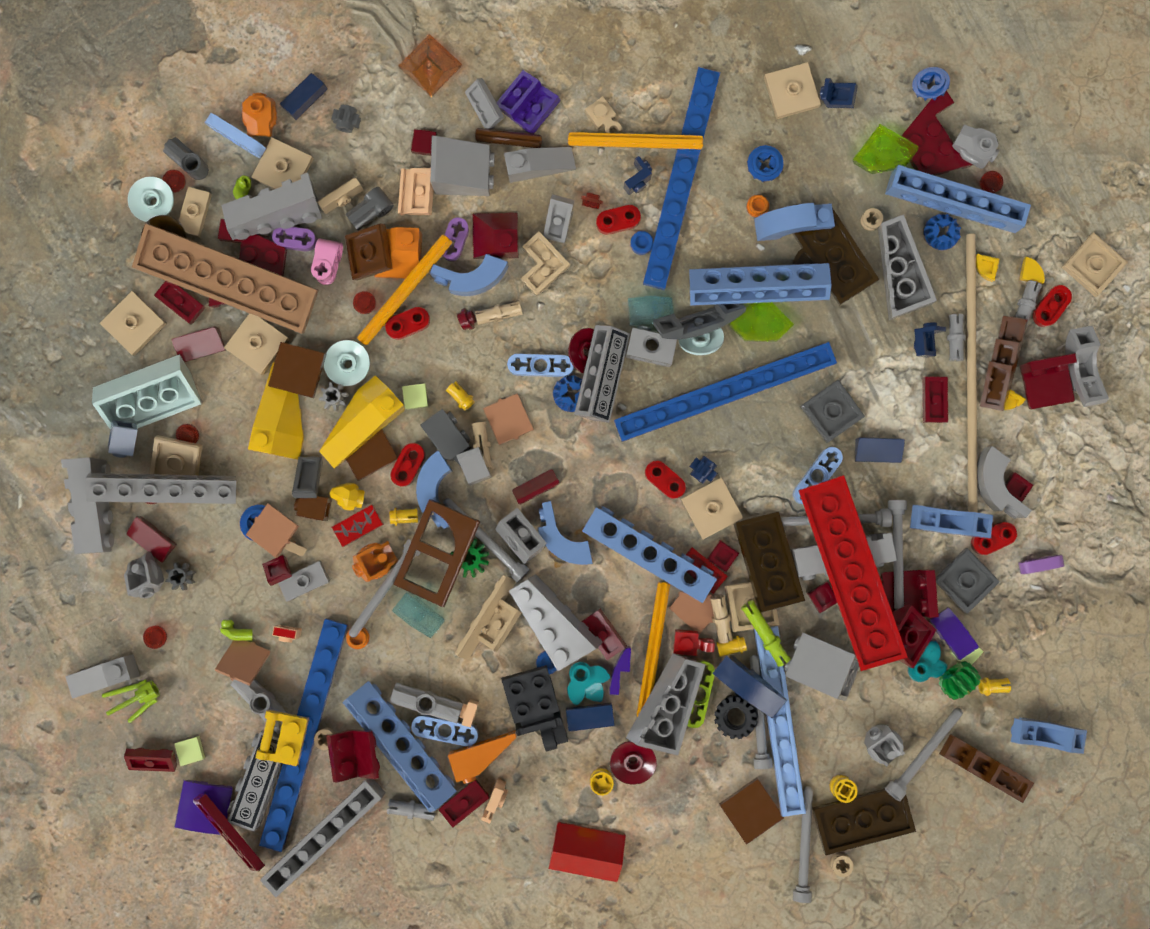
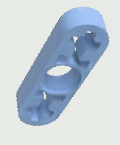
M210 113L204 122L211 129L259 159L266 150L258 141L213 113Z
M514 354L507 362L509 371L516 376L565 377L569 376L574 368L570 358L566 355ZM516 359H520L523 364H528L527 359H532L530 362L531 372H527L528 367L524 366L520 367L519 371H516L515 367L511 366V364L515 363ZM539 359H543L547 363V368L543 372H538L534 368V363ZM550 359L554 360V365H559L562 360H565L566 364L570 365V368H566L565 372H561L560 368L553 367L554 372H550Z
M829 447L824 449L794 488L793 498L798 504L803 505L798 490L807 488L809 484L813 486L828 481L843 460V455L838 448ZM834 452L836 454L834 456L836 462L832 461L827 465V468H830L828 472L824 466L819 465V462L825 464L828 460L826 454ZM815 469L821 470L824 474L823 480L819 483L813 481L811 477Z
M418 715L411 724L412 732L418 737L461 746H472L476 743L479 736L478 729L473 724L470 728L463 726L462 722L459 721L453 723L430 715ZM425 720L426 725L433 726V721L437 722L434 728V735L430 734L432 729L425 728L421 732L420 727L416 726V723ZM448 724L452 729L451 735L447 737L441 736L439 726ZM456 726L460 727L458 732L464 733L467 729H470L471 734L474 735L469 741L465 740L464 735L459 734L457 739H453L456 733Z

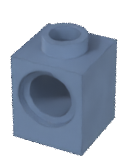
M112 420L108 453H112L113 456L119 458L133 456L138 431L136 423Z

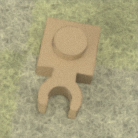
M601 97L585 109V114L597 130L604 127L605 133H610L609 130L612 128L617 129L619 133L622 132L620 123L613 121L616 118V113L604 97Z

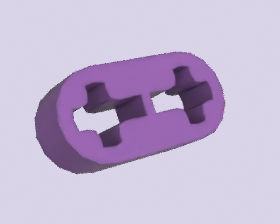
M453 218L446 229L445 235L452 242H455L454 248L457 251L456 253L452 252L451 255H448L447 250L442 256L448 261H455L462 254L469 234V227L464 219ZM459 224H462L464 231H459L457 238L454 237L455 229L453 227H458Z
M278 228L272 234V239L277 245L290 250L311 251L315 248L317 242L315 234L311 230L304 228ZM283 232H285L292 239H285L282 243L278 237L282 236ZM306 235H308V237L311 239V242H307V244L304 245V243L300 240H297V238L304 239Z
M1052 555L1018 562L1020 574L1041 572L1065 566L1063 555Z

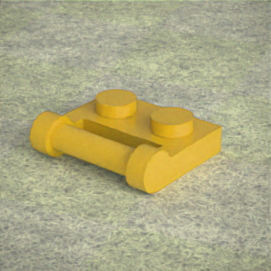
M266 710L264 717L266 718L261 746L260 750H257L255 758L298 766L309 718ZM277 720L282 721L276 752H271L269 749L275 722Z

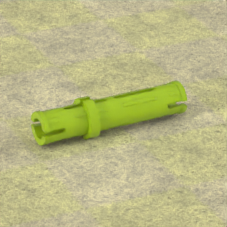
M754 600L748 601L747 603L752 611L749 610L746 604L741 607V610L762 639L763 647L765 650H769L778 667L784 665L780 656H782L787 664L791 658L780 644L779 636L774 635Z

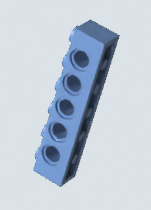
M898 165L891 172L885 192L889 196L1012 233H1016L1025 227L1031 207L1027 203Z
M829 263L689 269L690 306L830 300L831 276Z
M602 506L601 510L597 507L595 508L582 532L701 603L704 602L717 580L712 576L714 574L712 570L703 565L699 569L692 564L694 560L683 553L680 557L672 553L673 547L664 542L660 545L652 541L654 536L644 530L641 533L632 529L634 524L624 518L621 521L612 517L614 512ZM605 524H615L617 527L616 534L607 536L603 531ZM631 534L636 537L637 543L633 548H628L624 545L623 540L626 535ZM648 546L656 549V557L652 560L646 559L643 554L644 549ZM668 558H672L676 562V568L671 572L664 569V561ZM688 570L696 573V580L690 584L684 580V574Z
M368 681L342 703L364 730L373 732L376 738V746L429 812L437 810L457 792L453 787L454 782L449 776H444L439 770L440 765L436 759L427 755L424 751V744L418 738L415 739L411 735V729L404 720L400 721L395 715V708L391 703L385 702L380 696L382 695L380 689ZM368 703H372L376 706V714H371L368 712ZM383 721L391 725L389 733L382 729ZM398 739L405 742L406 748L404 751H400L397 748L396 742ZM412 758L419 760L420 768L418 770L412 767ZM427 776H431L434 779L435 785L433 788L427 786Z

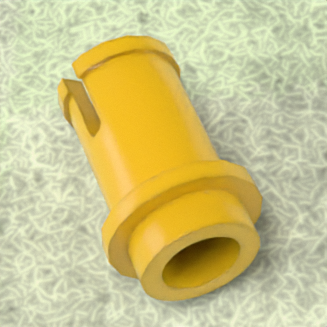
M457 381L446 389V392L459 404L458 407L460 409L463 408L464 411L469 409L475 402L473 396L468 395Z
M394 508V510H390V524L398 526L400 523H418V508L397 510V508Z
M736 636V639L728 643L716 642L720 657L738 652L743 654V651H747L744 637L739 638V636Z
M984 677L980 680L978 689L985 696H990L991 693H1010L1011 686L1002 687L1001 685L1011 683L1008 678L989 679Z

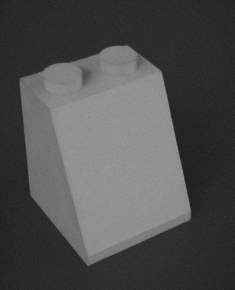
M432 136L430 182L435 195L489 196L490 189H494V175H490V167L495 166V153H491L490 145Z
M802 633V636H798L795 641L794 649L796 651L793 658L785 666V671H787L785 676L831 697L846 701L860 668L856 655Z

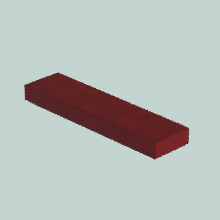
M199 794L193 799L195 805L251 871H260L265 864L206 794Z

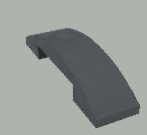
M743 303L716 304L713 308L679 319L676 318L674 313L654 319L653 325L662 338L687 339L707 334L727 325L746 311V307Z

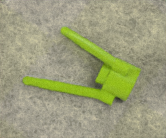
M145 679L137 684L103 693L102 697L105 698L138 689L134 692V697L108 710L106 714L111 715L137 700L141 704L145 702L128 719V722L131 723L147 708L158 702L157 697L160 696V691L154 681H147Z

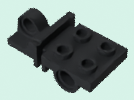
M547 665L501 678L517 736L540 730L546 752L557 749L559 744L568 742Z

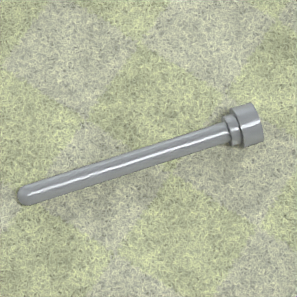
M446 498L443 501L445 506L467 515L451 499ZM478 527L475 536L510 569L509 572L512 574L510 577L518 583L530 569L525 564L516 563Z
M906 500L888 501V508L893 515V543L897 561H894L895 610L904 606L902 515H905L907 510Z
M889 508L879 509V511H875V514H858L861 523H875L880 525V527H891L892 514ZM807 516L781 517L783 526L810 525Z
M408 539L405 542L402 551L403 555L349 630L351 637H356L394 584L411 540ZM417 550L415 556L418 557L421 552Z
M753 655L750 657V668L760 675L759 658ZM757 709L759 718L755 728L758 753L755 754L756 758L753 759L754 769L773 768L772 757L767 753L764 713Z
M956 708L953 710L898 780L895 779L894 782L890 781L886 786L885 790L893 798L901 801L906 795V785L963 714L961 709Z
M806 786L803 790L806 814H802L799 880L796 889H793V901L800 903L812 902V891H810V886H808L813 789L810 786Z

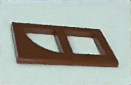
M429 499L393 585L440 607H445L480 521ZM433 512L441 516L453 532L455 539L453 555L421 541ZM417 550L449 564L437 593L405 579Z

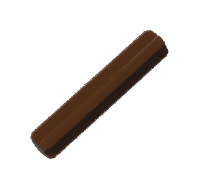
M477 128L475 132L477 142L541 148L542 136L537 134Z

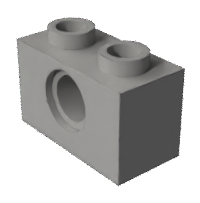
M645 326L632 328L626 358L665 367L672 365L677 339L662 338L659 333L650 332L651 328ZM649 340L655 341L658 344V349L655 351L648 350L646 342Z
M518 508L499 521L495 529L523 564H526L540 553L547 544Z

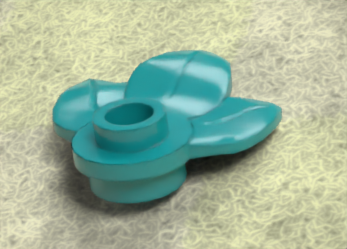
M937 641L929 642L914 669L908 666V674L912 680L924 682L930 677L938 678L946 672L948 665L939 660L941 649ZM918 666L923 668V674L917 671Z
M585 662L574 663L569 671L571 681L567 687L571 702L577 706L584 696L592 701L602 702L604 691L601 683L610 679L608 672L601 666H589ZM583 669L585 675L578 677L576 675L577 670Z

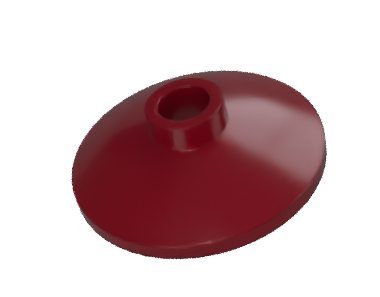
M592 328L578 330L572 336L569 343L568 353L570 361L574 368L581 373H584L594 333Z
M631 741L617 746L610 757V768L613 775L619 781L630 785L641 784L650 779L657 766L656 755L652 749L637 746ZM630 757L637 758L635 761L629 760Z

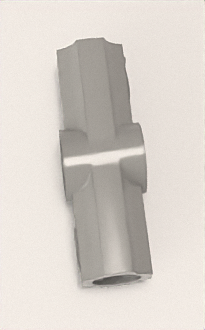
M256 679L253 680L250 686L237 680L230 684L249 704L251 711L259 714L265 722L266 710L287 713L276 701L274 694L267 691ZM259 697H264L266 699V708H262L259 706ZM277 720L274 731L280 735L282 721Z
M398 682L395 684L390 703L418 711L422 715H431L453 723L458 722L463 706L461 702L436 695L432 691H423ZM423 697H428L432 700L433 705L431 708L428 709L422 706L421 699Z

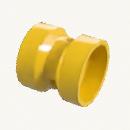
M606 768L595 769L590 776L592 791L600 796L609 794L614 785L611 772Z
M836 775L830 781V791L839 801L848 803L856 798L857 786L847 776Z

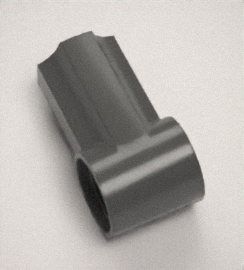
M177 137L169 139L164 144L163 152L191 178L202 180L208 175V165ZM198 163L197 168L191 170L193 165Z
M375 187L365 195L361 203L345 215L359 231L376 217L380 218L393 209L394 204L380 187Z

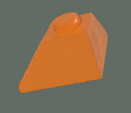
M395 227L386 229L393 269L376 274L374 277L406 279L421 261L423 235L419 228Z

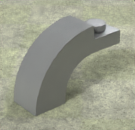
M1093 326L1070 330L1065 346V355L1076 354L1077 363L1069 365V374L1073 392L1077 391L1083 407L1106 403L1109 399L1098 373L1097 352L1101 344Z
M993 446L985 447L977 462V487L981 497L993 511H1003L1005 508L1004 512L1014 519L1027 518L1032 510L1008 492L1004 483V472L1011 460Z

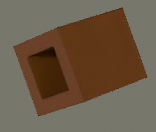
M317 496V498H296L294 511H297L296 516L328 521L332 499Z

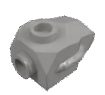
M963 125L952 145L960 153L963 160L980 169L984 168L989 161L992 163L999 153V150L996 149L999 143L995 134L982 128L975 129L967 125Z
M151 552L145 553L142 558L130 561L124 574L127 594L132 597L150 598L160 590L164 582L161 568L156 564Z
M878 724L866 732L864 744L867 747V752L879 764H884L887 767L894 758L906 754L903 751L902 738L896 731L891 730L888 725Z

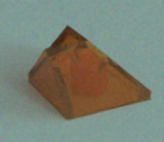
M429 34L398 66L432 97L462 67V64Z

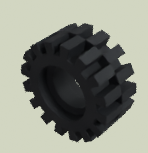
M738 694L730 695L718 704L714 714L716 716L715 724H718L717 729L719 731L722 730L724 732L722 735L725 737L727 735L730 736V739L747 737L756 727L757 719L759 718L757 708ZM739 708L744 712L745 721L743 724L733 725L729 721L728 712L730 709Z

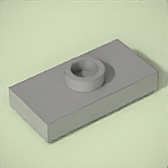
M483 78L476 79L465 91V94L484 128L493 129L504 118V115Z
M319 561L293 573L292 577L278 584L286 602L329 583L330 580L322 562Z

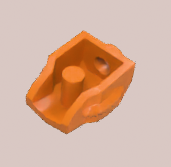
M253 93L252 96L247 97L242 103V121L247 128V135L250 137H271L277 120L276 102L264 93Z
M389 541L382 544L370 543L353 556L354 565H352V569L358 578L362 577L365 582H369L387 575L392 565L398 562V559L393 553Z

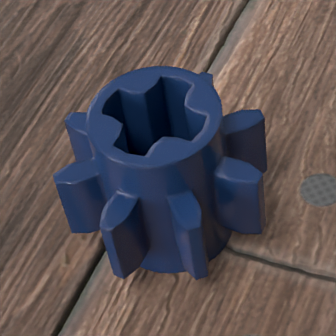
M705 456L701 460L696 457L689 466L693 469L690 475L702 484L706 480L712 482L718 474L714 471L717 465Z

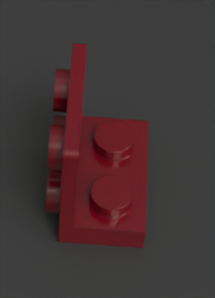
M1075 353L1031 361L1020 365L1028 408L1030 410L1075 401L1069 374V365L1077 363Z
M935 570L903 571L904 606L907 604L912 605L924 617H939ZM894 571L882 572V584L893 612L895 611Z
M350 729L326 735L333 782L338 783L357 777L367 779L379 778L380 764L376 758V738L372 731Z

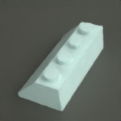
M180 354L93 387L92 404L109 429H111L112 420L136 423L138 429L201 405L192 375Z

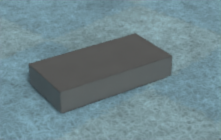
M298 457L292 490L293 498H317L323 464L322 457Z

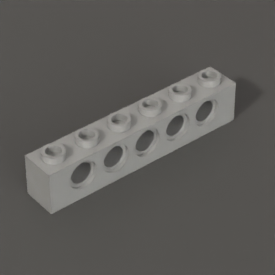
M88 473L86 477V502L236 504V476Z
M365 779L280 859L260 881L276 898L369 811L386 792L374 779Z

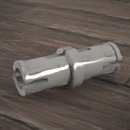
M1031 280L1027 281L1022 299L1018 300L1017 305L1019 307L1015 315L1017 318L1028 319V321L1032 310L1036 309L1037 304L1035 302L1042 287L1041 283Z
M957 314L949 315V335L947 336L950 352L949 361H964V340H966V335L963 334L964 314H958V316Z
M389 799L388 806L391 807L387 808V814L408 816V819L415 817L434 821L435 811L429 813L423 804H418L414 800L405 802Z

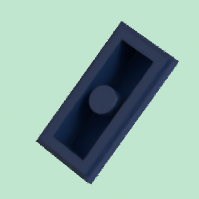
M310 73L280 103V106L297 120L328 89L319 78Z
M857 438L855 439V462L902 463L905 439Z
M612 702L566 708L569 732L615 726Z

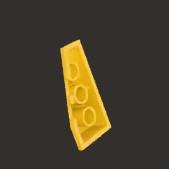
M273 362L252 427L248 450L298 460L304 441L298 394L268 386L275 363Z
M377 376L372 377L356 391L319 452L335 469L377 432L404 412L403 403Z

